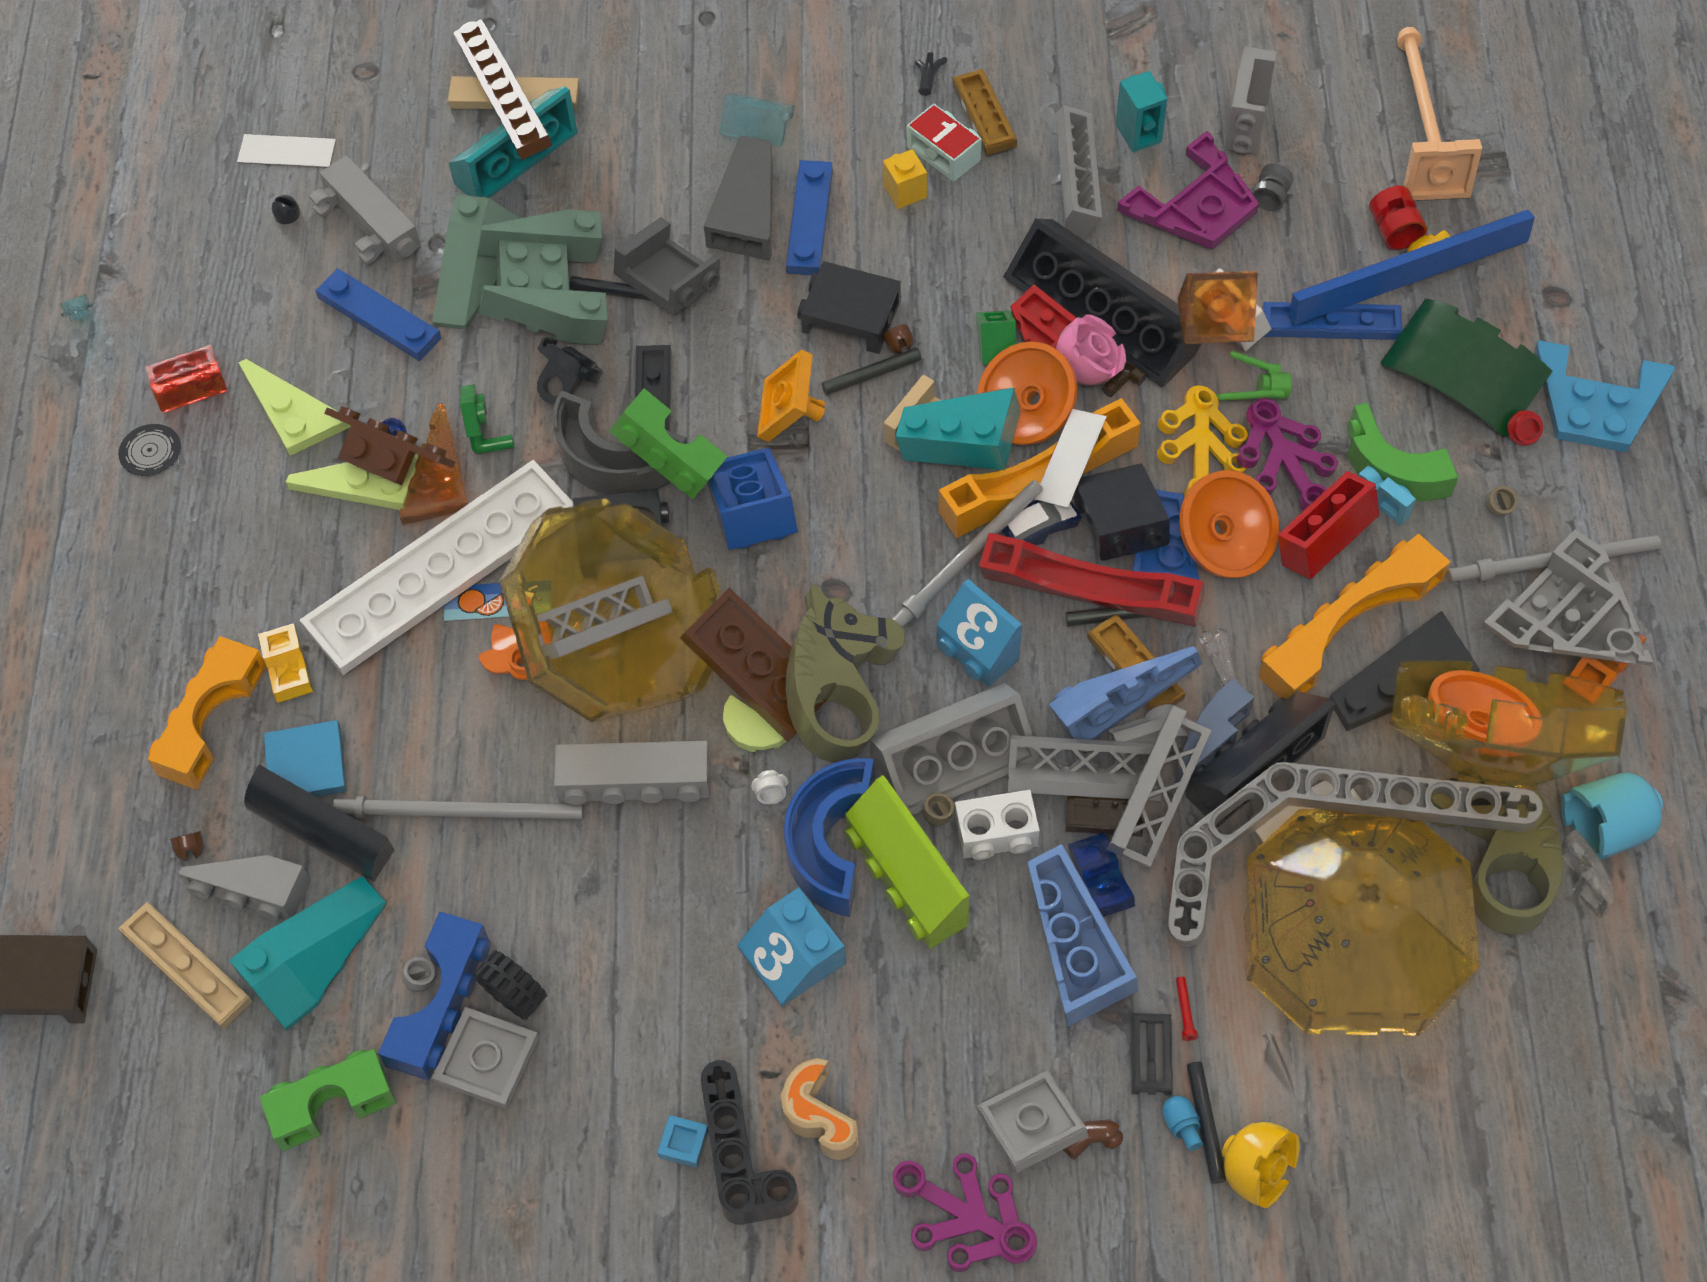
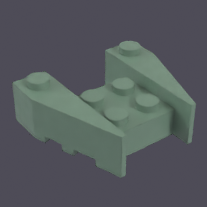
M566 209L481 226L477 255L496 256L497 286L484 285L479 314L502 322L507 318L525 324L527 330L538 333L540 329L557 335V340L567 343L601 345L608 321L606 293L569 290L568 261L596 263L602 241L600 212Z

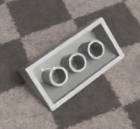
M1003 683L871 738L870 744L881 775L885 776L910 813L914 815L923 811L925 800L932 793H944L952 799L1006 776L1008 773L1010 735L1033 736L1020 694L1006 683ZM1017 747L1016 763L1033 764L1040 758L1039 753L1034 748Z

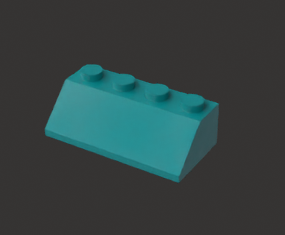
M564 86L548 90L539 98L530 102L552 143L551 147L522 160L501 124L449 162L454 184L468 196L491 198L575 136L578 131L570 89Z

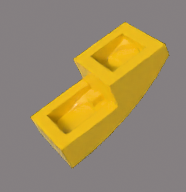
M294 623L258 634L263 659L268 668L272 691L277 703L313 692Z

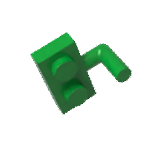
M475 384L461 386L460 407L466 436L470 438L472 451L476 454H484L514 448L512 434L484 439L481 424L487 423V408L484 394H477Z

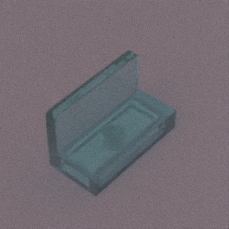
M737 93L726 94L719 132L723 135L738 138L739 135L752 138L758 137L771 141L773 145H782L786 122L788 119L793 118L795 105Z

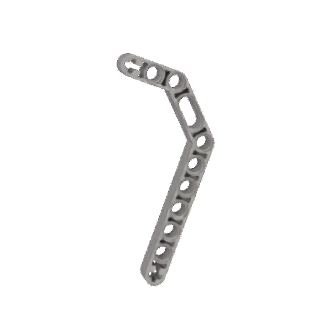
M1288 762L1276 763L1180 837L1177 845L1168 919L1170 935L1178 945L1183 947H1193L1201 942L1206 929L1213 863L1287 806L1525 832L1537 824L1543 810L1542 801L1535 792L1522 788ZM1279 776H1287L1292 779L1294 785L1290 790L1278 791L1273 787L1272 782ZM1318 780H1325L1332 785L1333 791L1326 796H1320L1313 792L1311 786ZM1363 784L1372 790L1373 795L1367 800H1358L1351 794L1352 788ZM1397 789H1404L1411 794L1413 800L1406 805H1399L1392 800L1391 793ZM1440 793L1446 794L1452 800L1453 805L1448 809H1438L1431 802L1432 796ZM1477 798L1487 799L1491 803L1493 810L1488 814L1477 813L1472 808L1471 802ZM1255 799L1262 803L1263 809L1234 833L1224 835L1217 831V823L1245 801ZM1501 800L1506 801L1504 816H1498L1502 805ZM1519 803L1526 804V811H1529L1527 818L1519 817V810H1516ZM1193 842H1200L1206 846L1207 851L1202 857L1194 859L1186 855V847ZM1188 880L1198 881L1202 885L1201 892L1195 897L1185 896L1180 891L1184 882ZM1185 908L1192 909V924L1194 927H1197V929H1190L1189 935H1182L1181 928L1177 926L1183 925L1185 922Z

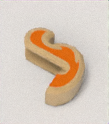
M820 1058L804 1061L794 1068L787 1077L783 1087L781 1102L784 1121L795 1134L804 1138H819L820 1151L823 1155L834 1160L846 1159L852 1156L858 1148L856 1121L815 1099L830 1073L829 1061Z

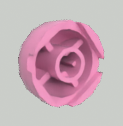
M1085 315L1083 318L1078 317L1066 326L1061 332L1056 346V350L1061 352L1072 365L1077 383L1084 386L1105 383L1122 371L1126 363L1123 344L1117 347L1116 342L1112 338L1116 332L1105 321L1093 315Z

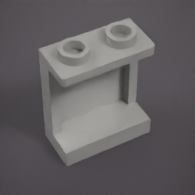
M1244 46L1231 107L1225 150L1253 155L1258 153L1266 108L1248 103L1267 105L1277 51Z

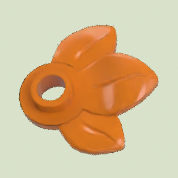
M541 622L537 623L544 643L547 644L545 628ZM500 624L493 626L491 634L493 649L478 655L482 666L491 673H509L518 680H529L537 676L542 670L543 662L538 663L525 626L521 632ZM524 661L531 662L528 666H519Z

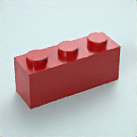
M1346 471L1277 535L1282 566L1311 580L1380 515L1376 484Z

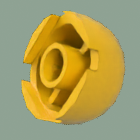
M1271 1122L1251 1123L1238 1131L1236 1135H1231L1224 1144L1222 1156L1225 1158L1224 1171L1226 1181L1233 1191L1253 1205L1269 1208L1274 1204L1290 1182L1286 1179L1281 1180L1286 1173L1287 1167L1296 1168L1300 1152L1298 1135L1281 1125Z

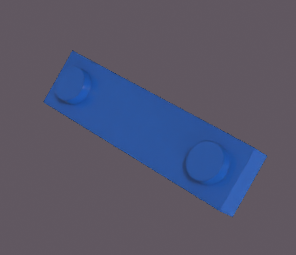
M799 161L786 262L787 274L812 275L820 270L833 172L832 162Z
M338 268L315 290L318 299L418 361H421L442 339L438 329Z

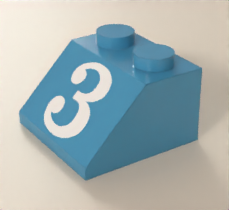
M967 579L963 582L937 623L936 642L939 649L947 657H954L963 664L964 670L972 679L976 681L980 679L990 687L1020 660L1022 624L971 580Z
M800 887L768 907L737 944L738 949L782 1007L846 964L845 946Z

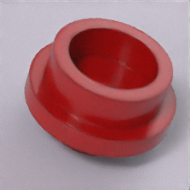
M1530 410L1518 411L1508 422V435L1513 442L1519 445L1527 446L1535 443L1543 433L1541 417Z

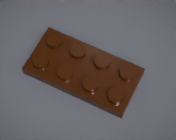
M729 587L684 632L680 639L788 742L797 733L792 725L786 699V671L791 646ZM823 699L824 702L814 706L815 713L826 702L825 699Z

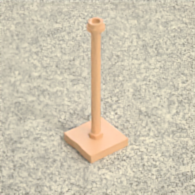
M1406 27L1399 32L1397 44L1401 50L1406 52L1428 142L1412 143L1403 186L1409 189L1414 200L1471 198L1482 152L1480 139L1455 140L1454 142L1441 141L1418 49L1422 43V37L1420 32L1414 27Z

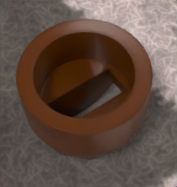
M907 324L893 327L883 335L887 346L892 352L900 354L902 353V347L905 346L909 350L913 345V336Z
M201 831L170 839L174 854L181 860L188 861L185 851L191 849L195 859L202 854L204 846Z

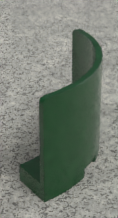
M1425 298L1382 359L1381 365L1386 369L1410 376L1442 392L1479 417L1500 436H1508L1507 426L1510 418L1518 411L1528 408L1553 371L1522 344L1518 348H1514L1498 337L1501 330L1479 317L1474 322L1469 321L1458 314L1459 309L1457 307Z

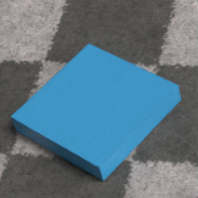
M338 720L264 733L266 767L268 770L316 797L347 791L341 728Z

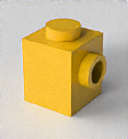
M913 149L901 154H895L883 160V186L897 209L927 198V171Z

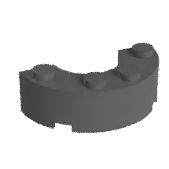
M562 390L560 391L554 405L553 426L561 459L575 479L586 487L604 494L658 489L670 482L626 445L607 441L595 433L597 423L591 401ZM666 430L672 439L679 443L687 444V437Z

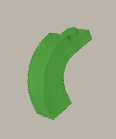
M1368 402L1354 405L1351 420L1347 422V431L1351 439L1347 457L1358 474L1364 468L1370 466L1380 474L1383 480L1389 477L1395 483L1405 486L1411 495L1416 498V501H1432L1452 497L1458 475L1446 448L1418 454L1398 450L1391 446L1381 435Z

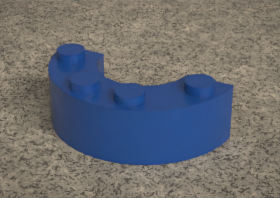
M854 758L843 760L815 772L796 791L785 816L784 838L786 854L795 882L814 903L832 913L847 917L851 915L856 887L855 863L841 859L830 850L826 838L830 829L841 818L845 817L849 809L874 783V759Z

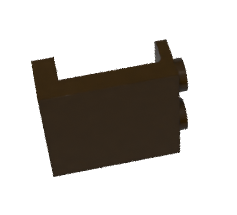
M0 935V1017L1 1014L62 1015L68 1023H85L97 956V949L88 937L68 935Z

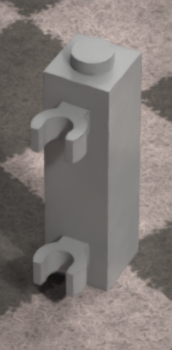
M347 155L319 172L325 189H318L309 196L315 204L313 207L314 211L320 217H324L333 210L335 205H338L367 235L355 243V247L361 252L358 256L366 265L373 263L382 252L396 264L403 258L412 255L415 250L421 247L415 225Z

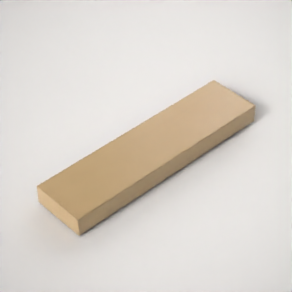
M451 76L448 96L450 109H494L477 77ZM515 77L529 103L539 98L548 90L566 86L570 89L573 109L577 110L580 90L579 78Z
M148 902L118 928L137 949L223 1030L253 1002L242 989Z

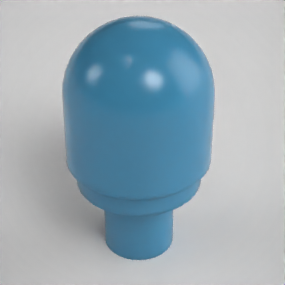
M1177 1095L1168 1098L1162 1107V1116L1170 1133L1177 1139H1183L1188 1151L1199 1149L1203 1145L1197 1132L1201 1125L1199 1123L1200 1118L1193 1104L1184 1096Z

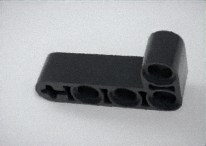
M724 1060L710 1062L701 1073V1085L718 1196L724 1217L733 1224L743 1225L790 1215L798 1205V1190L794 1177L784 1170H771L753 1174L737 1073L735 1068ZM724 1079L727 1099L719 1100L716 1080ZM724 1116H732L737 1120L735 1125L728 1129H721L716 1126V1123ZM737 1154L743 1158L742 1163L736 1168H727L722 1165L723 1160L729 1155ZM778 1186L786 1187L790 1190V1194L782 1201L772 1200L768 1195L773 1188ZM736 1194H745L750 1198L748 1203L742 1208H733L728 1205V1202Z

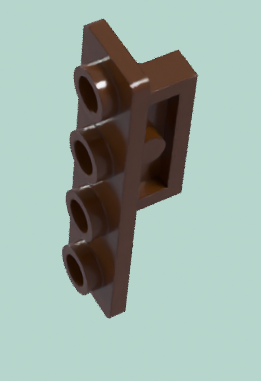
M341 406L339 412L328 407L325 410L324 414L351 425L338 458L396 484H403L415 453L451 468L456 463L445 457L447 450L428 442L425 448L416 445L417 437L400 430L394 436L387 433L388 425L369 418L368 422L364 423L358 420L361 414L349 408Z

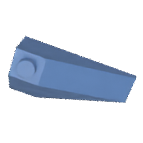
M1191 646L1080 682L1074 687H1066L1057 693L1054 701L1049 706L1072 739L1095 740L1203 663L1196 648Z

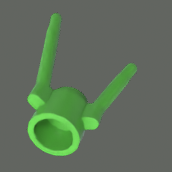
M1235 351L1230 352V357L1267 372L1259 375L1257 391L1216 394L1219 401L1258 398L1287 400L1289 398L1292 388L1291 375L1289 372H1281V364L1267 363Z

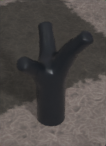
M927 52L926 63L919 59L915 61V65L921 71L918 92L924 96L931 94L934 76L939 67L947 62L946 57L933 62V52Z

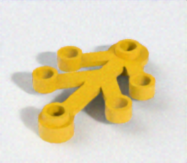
M1201 385L1191 387L1185 394L1184 405L1175 411H1164L1157 422L1159 430L1170 435L1177 431L1182 422L1191 417L1194 418V427L1175 440L1163 441L1157 450V457L1161 462L1173 464L1181 453L1194 445L1193 479L1185 487L1184 497L1195 482L1209 474V451L1223 465L1224 470L1244 473L1247 469L1237 462L1238 453L1232 454L1209 429V421L1224 435L1225 443L1232 448H1239L1248 437L1246 428L1240 424H1231L1218 410L1219 400L1216 394L1208 387ZM1166 420H1170L1173 425L1168 424ZM1232 433L1238 435L1240 439L1235 438ZM1165 449L1170 450L1173 455L1168 454ZM1232 463H1236L1239 468L1234 467Z

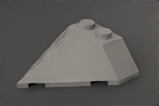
M1576 529L1552 552L1548 567L1514 602L1506 599L1483 624L1484 627L1513 648L1652 666L1654 663L1649 650H1645L1639 637L1640 629L1619 581H1615L1609 567L1610 560L1606 550Z

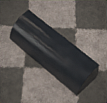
M260 764L252 775L244 797V804L247 810L369 880L375 881L395 851L386 836Z

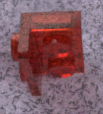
M212 345L145 367L150 387L161 412H167L227 391V386L221 374Z

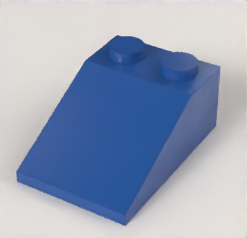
M769 447L726 458L707 482L720 528L729 550L735 548L745 549L755 543L770 539L780 540L790 534L798 533L790 492Z

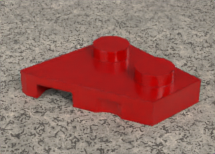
M1036 285L1030 287L1010 306L1011 314L1015 319L1016 327L1023 342H1040L1050 345L1055 349L1061 332L1076 319L1074 315Z

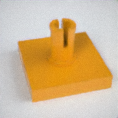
M801 349L764 379L757 432L758 438L770 442L800 417L806 416L812 419V421L818 422L824 415L825 408L823 407H825V401L808 395L813 354Z

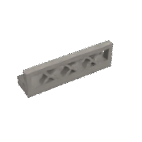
M642 575L525 619L523 623L537 661L541 663L589 646L673 611L668 598L652 602ZM631 587H634L641 605L637 609L624 603L627 591ZM600 599L613 605L609 620L596 614ZM572 610L585 616L580 631L567 625ZM542 621L556 627L552 642L547 644L544 643L537 624Z
M1175 705L1171 707L1107 847V850L1148 869L1153 863L1211 733V729L1184 718L1187 711ZM1180 727L1200 736L1195 748L1182 753L1179 752L1175 742V737ZM1171 748L1174 756L1166 758ZM1191 756L1187 766L1185 767L1183 758ZM1177 761L1182 774L1181 780L1176 784L1165 787L1159 774L1163 765ZM1156 782L1159 790L1151 792ZM1176 790L1170 802L1167 792ZM1161 795L1167 811L1164 817L1149 822L1144 806L1148 799ZM1141 816L1144 824L1136 826L1139 817ZM1160 824V827L1155 835L1152 826ZM1146 829L1151 841V847L1147 856L1126 847L1131 835Z
M1010 735L1007 773L1008 792L1031 790L1033 794L1130 799L1142 770H1135L1128 762L1137 754H1150L1154 743ZM1017 747L1034 748L1041 757L1033 764L1016 763ZM1063 749L1072 750L1079 759L1071 766H1060L1052 757ZM1099 752H1110L1117 761L1109 768H1097L1090 759ZM1156 782L1151 792L1159 790ZM1161 795L1148 800L1161 801Z

